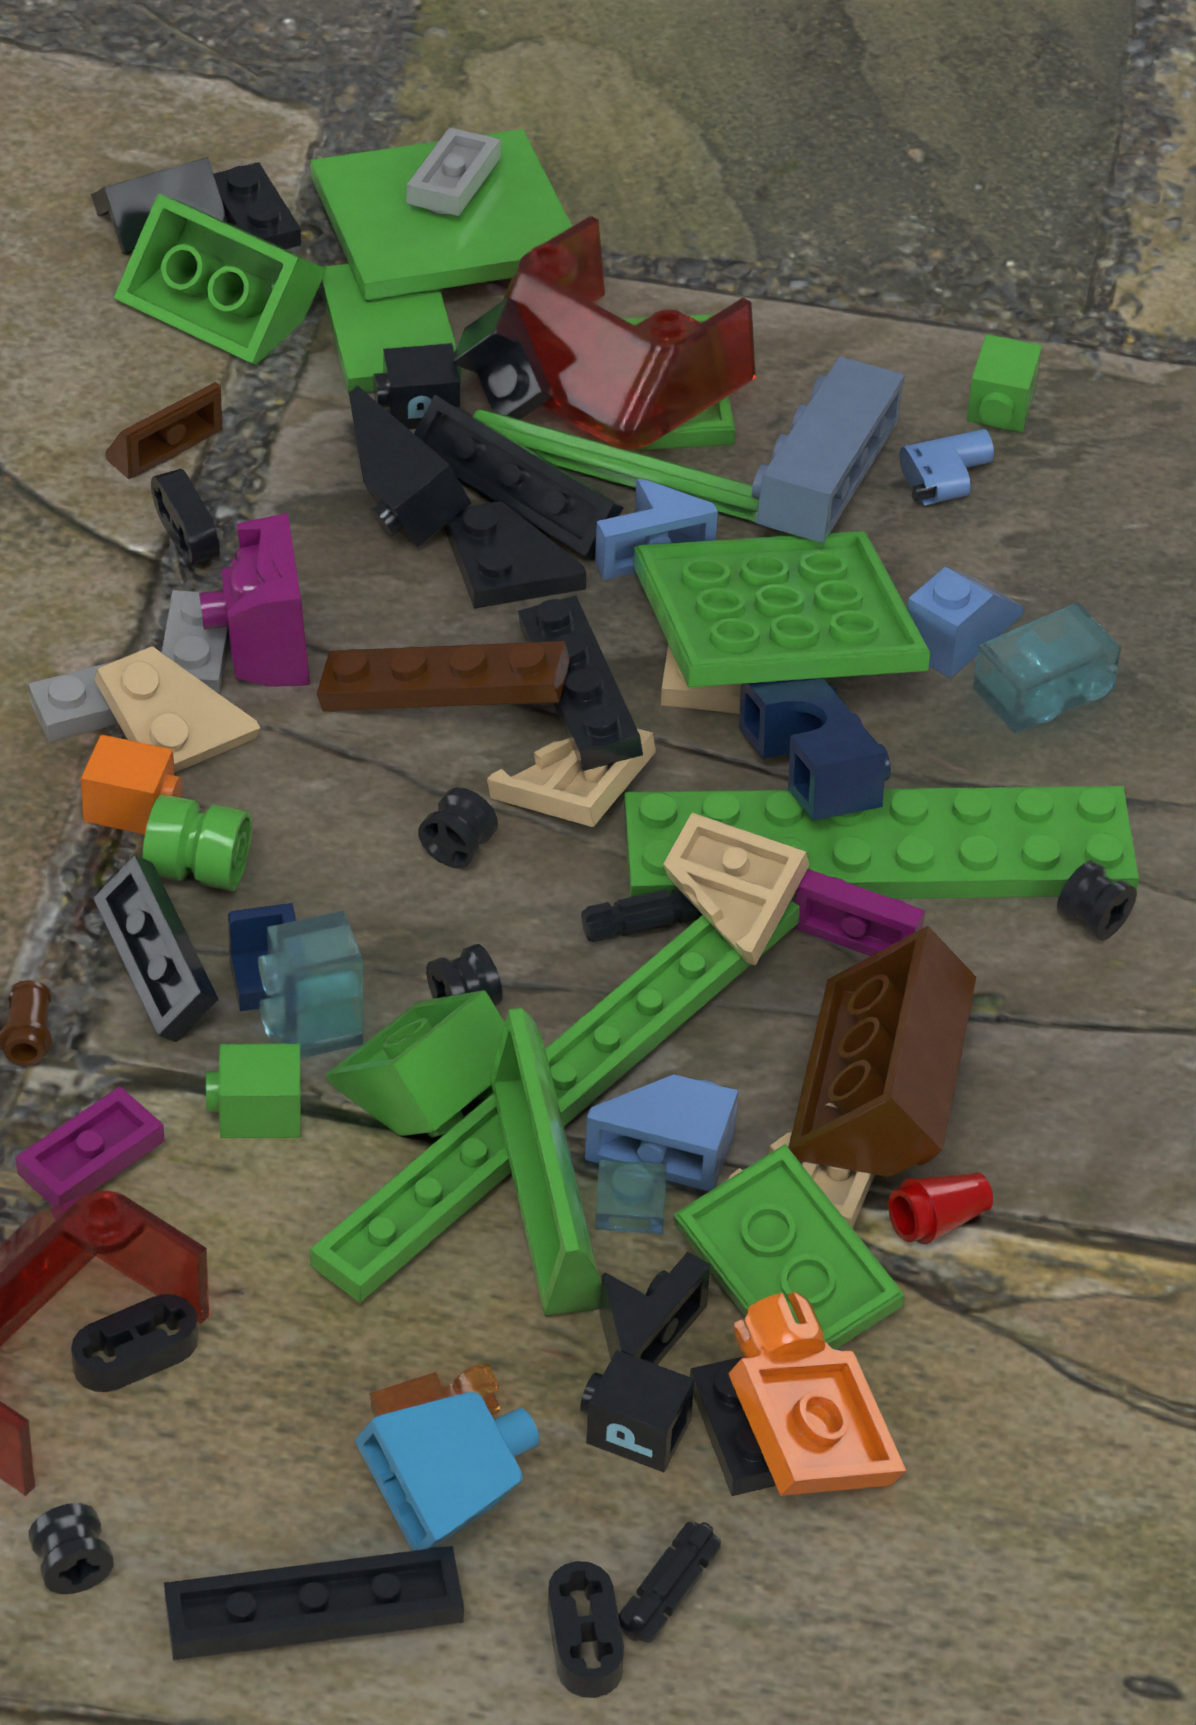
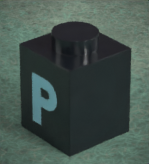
M453 344L383 349V373L373 374L375 401L383 408H386L391 415L408 429H416L434 395L443 397L460 407V377L458 368L452 361L454 355Z
M616 1350L604 1374L597 1372L592 1374L581 1399L580 1411L588 1414L586 1444L664 1473L691 1422L695 1379Z

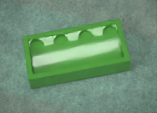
M523 1008L509 1009L490 1074V1081L544 1316L598 1309L601 1298L600 1277L543 1037L536 1022Z

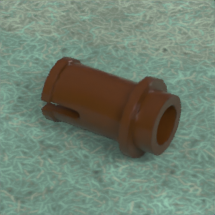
M25 980L12 986L8 998L10 1002L8 1022L0 1031L1 1050L10 1062L20 1066H31L39 1063L51 1049L52 1036L47 1029V1020L52 995L50 989L38 981Z

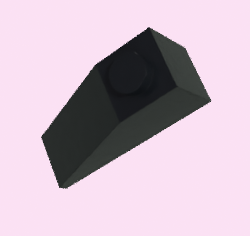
M356 386L349 392L363 482L376 502L370 508V512L378 524L390 536L395 535L399 531L413 545L419 547L472 504L450 464L359 386Z

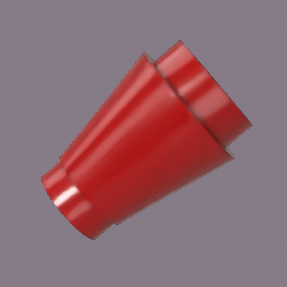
M980 1172L906 1179L901 1184L900 1189L894 1190L890 1194L888 1201L890 1220L896 1233L904 1241H917L921 1244H929L981 1213L989 1211L993 1205V1192L989 1181Z

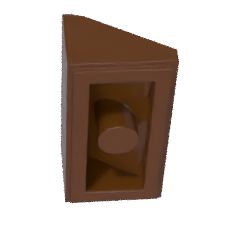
M214 382L122 430L106 450V460L127 479H131L222 431L221 386Z

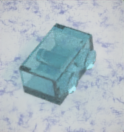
M1076 602L978 645L973 689L1014 733H1018L1038 723L1049 722L1058 714L1085 702L1096 701L1114 690L1121 646L1079 602Z
M345 911L267 927L268 955L259 956L258 958L265 993L269 995V998L260 1000L261 1018L267 1037H278L280 1044H300V1059L363 1045V958Z

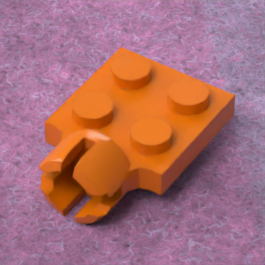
M792 1292L787 1295L800 1324H796L783 1293L766 1297L749 1306L748 1313L744 1319L745 1323L742 1319L734 1322L735 1340L743 1358L728 1375L780 1496L892 1486L906 1472V1468L853 1350H835L825 1342L824 1331L812 1304L800 1293Z

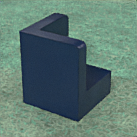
M293 903L231 911L228 914L229 959L239 1010L248 1011L304 1003L303 948Z

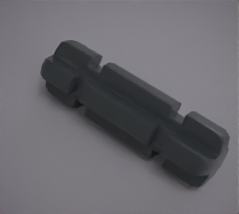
M677 887L670 894L666 889L619 899L617 902H614V906H611L609 902L588 906L581 912L583 930L588 941L591 942L613 938V936L617 935L618 931L624 936L669 926L675 922V919L683 923L696 920L702 916L701 912Z
M693 1521L687 1522L672 1541V1546L676 1549L674 1550L669 1546L638 1587L636 1594L640 1598L633 1595L618 1614L620 1626L626 1631L628 1638L635 1642L641 1640L646 1643L652 1642L667 1623V1617L663 1614L671 1616L702 1575L703 1569L699 1565L706 1568L720 1550L721 1540L713 1533V1527L705 1522L699 1524Z

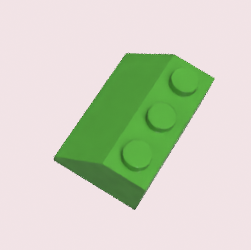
M158 193L113 298L257 365L305 320L327 268L190 205Z

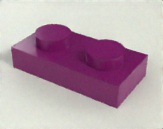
M807 869L795 891L794 902L800 906L799 923L794 929L869 956L917 932L924 925L925 910L811 869Z
M119 1086L17 1155V1174L61 1213L164 1142V1124Z

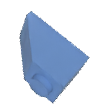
M948 567L941 569L908 598L907 610L930 651L929 666L950 679L1023 615L1024 609L1023 605L980 580Z
M673 1074L593 1106L589 1110L586 1122L585 1160L711 1191L716 1187L735 1134L739 1090L719 1086L711 1081L695 1080Z

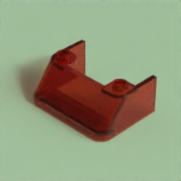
M589 216L525 254L521 258L502 300L504 301L507 298L515 300L554 395L542 406L616 448L639 449L646 447L756 379L752 302L745 298H741L702 323L677 310L665 309L654 313L635 326L593 303L605 296L599 220L593 216Z
M114 1191L92 1192L40 1211L31 1216L0 1245V1347L95 1256L157 1296L169 1294L186 1299L194 1307L198 1323L202 1324L210 1316L207 1248L125 1195ZM0 1401V1479L26 1496L35 1487L29 1420Z

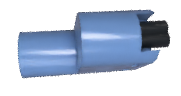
M986 429L902 446L899 452L902 472L913 490L912 498L914 501H919L923 506L968 496L971 484L967 468L991 463L994 458L993 443Z

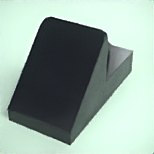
M511 298L505 299L464 328L452 357L453 364L478 374L493 412L522 419L554 397L515 300Z
M687 1252L670 1272L663 1270L656 1275L646 1294L612 1275L604 1273L601 1276L600 1317L610 1358L612 1359L616 1350L658 1365L707 1307L711 1264Z

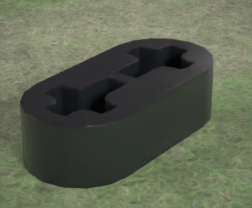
M177 469L153 476L151 478V491L155 508L186 565L193 566L217 559L220 556V545L213 519L187 473L183 469Z
M162 1294L148 1298L83 1327L73 1338L71 1347L73 1371L76 1380L83 1387L94 1392H110L184 1361L192 1355L198 1343V1321L194 1307L182 1297ZM165 1324L170 1330L178 1329V1333L168 1336L166 1331L163 1329L155 1330V1327ZM103 1351L107 1357L115 1356V1360L105 1363L100 1356L92 1357V1354Z
M584 1561L564 1564L554 1571L549 1580L547 1613L557 1673L562 1685L571 1693L585 1698H597L607 1695L614 1690L622 1678L624 1644L614 1587L609 1574L598 1565ZM572 1591H584L586 1599L590 1600L589 1616L578 1617L576 1601L573 1597H570ZM593 1641L595 1657L597 1661L601 1662L599 1668H587L585 1660L581 1658L583 1642Z

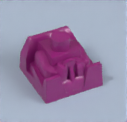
M288 513L237 523L240 548L235 552V558L231 560L232 566L221 569L223 590L199 593L204 630L228 627L235 679L270 687L310 685L301 595Z

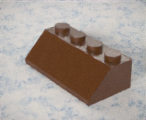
M929 926L918 930L827 979L788 1147L799 1161L891 1177L913 1165H924L943 1151L976 976ZM830 1102L835 1104L838 1108L827 1106L826 1104Z

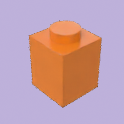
M100 734L81 776L84 822L145 835L150 812L160 794L181 797L182 778L174 776L173 749Z

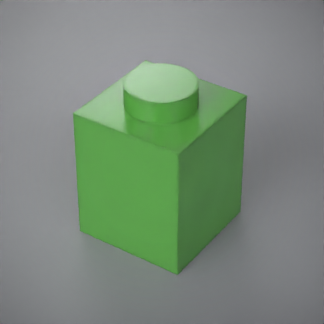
M989 334L985 335L972 376L967 422L1023 433L1037 388L1042 345Z
M220 1044L219 1071H206V1111H219L220 1138H301L300 1044Z

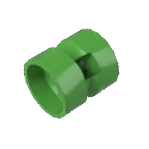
M160 794L150 812L143 843L142 858L153 863L161 878L183 881L190 872H193L195 879L199 880L204 886L235 891L244 874L249 855L252 835L251 813L248 810L213 804L205 813H202L197 800Z

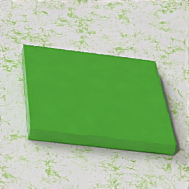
M523 129L484 134L485 136L501 139V158L459 216L437 214L427 208L407 204L406 185L439 141L310 160L311 179L365 300L584 267V249Z
M864 531L829 533L824 543L793 535L650 544L634 547V569L688 688L929 670L930 651Z

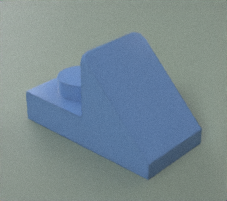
M637 479L635 513L597 521L595 566L602 579L607 580L636 573L633 566L635 546L716 540L718 511L714 503L646 479Z

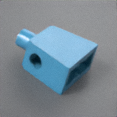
M471 1391L377 1416L367 1424L354 1441L411 1550L415 1551L438 1548L504 1500L523 1481L522 1471L514 1457L539 1445V1434L532 1417L525 1409L517 1408L493 1419L482 1396L477 1392Z

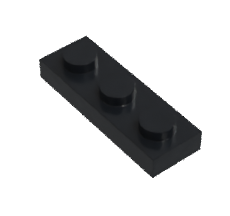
M134 855L93 899L157 1035L177 1042L218 1001V997L153 863Z

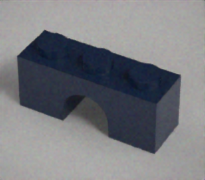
M823 678L741 684L739 729L763 758L790 754L788 790L812 820L883 807L884 781L890 778L891 773L887 750L882 744L876 742L863 726L859 716L852 713L837 696L833 685L827 684Z

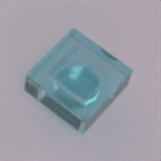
M599 1160L595 1230L663 1234L667 1164Z

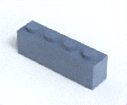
M839 356L827 376L819 375L817 377L809 404L799 405L794 415L789 435L780 434L774 447L772 461L769 465L762 463L757 470L752 486V498L759 500L756 524L820 543L825 542L898 423L904 374Z

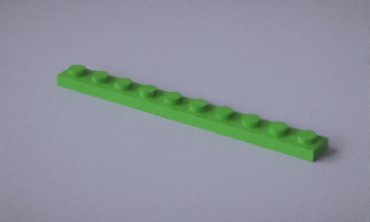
M790 901L761 955L799 923L800 906ZM703 915L545 1049L564 1126L751 965L738 954ZM491 1094L310 1248V1266L361 1303L511 1173L494 1094Z

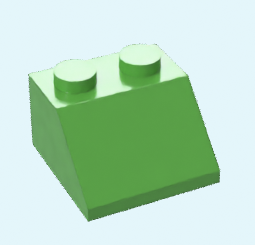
M485 990L419 1001L414 1003L325 1076L335 1089L397 1135L428 1133L430 1137H436L452 1129L464 1118L461 1109L473 1099L480 1100L493 1094L490 1074L505 1022Z

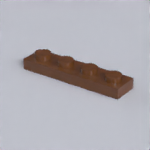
M565 641L329 651L317 696L323 711L553 703L560 701L570 657Z

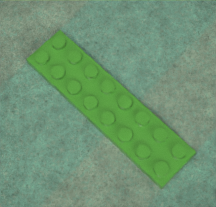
M1124 786L884 789L883 807L819 820H812L789 790L624 793V821L630 897L665 889L670 894L677 887L668 878L664 862L691 813L806 851L810 864L808 869L830 877L840 878L847 883L889 898L1059 897L1070 876L1077 868L1089 860L1096 861L1105 867L1107 877L1113 881L1124 880L1134 886L1136 891L1138 888L1139 875Z

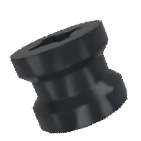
M456 787L448 790L438 803V811L430 813L418 828V836L425 850L438 862L452 868H463L468 866L479 852V844L487 842L498 828V818L491 805L479 794L466 788Z
M1089 860L1077 868L1064 885L1058 898L1057 911L1068 920H1081L1086 924L1090 935L1104 941L1115 934L1128 918L1135 904L1137 891L1134 886L1124 880L1113 881L1107 877L1105 867L1096 861Z
M473 944L463 948L458 958L449 960L445 957H440L428 962L426 966L428 986L433 999L483 990L487 992L495 1006L499 1005L503 999V990L497 968L491 956L480 944Z
M70 1503L54 1507L40 1515L32 1523L28 1531L33 1552L44 1559L40 1566L41 1575L45 1586L51 1592L75 1594L88 1590L101 1583L114 1567V1559L110 1547L104 1540L98 1538L101 1533V1522L98 1514L89 1505Z

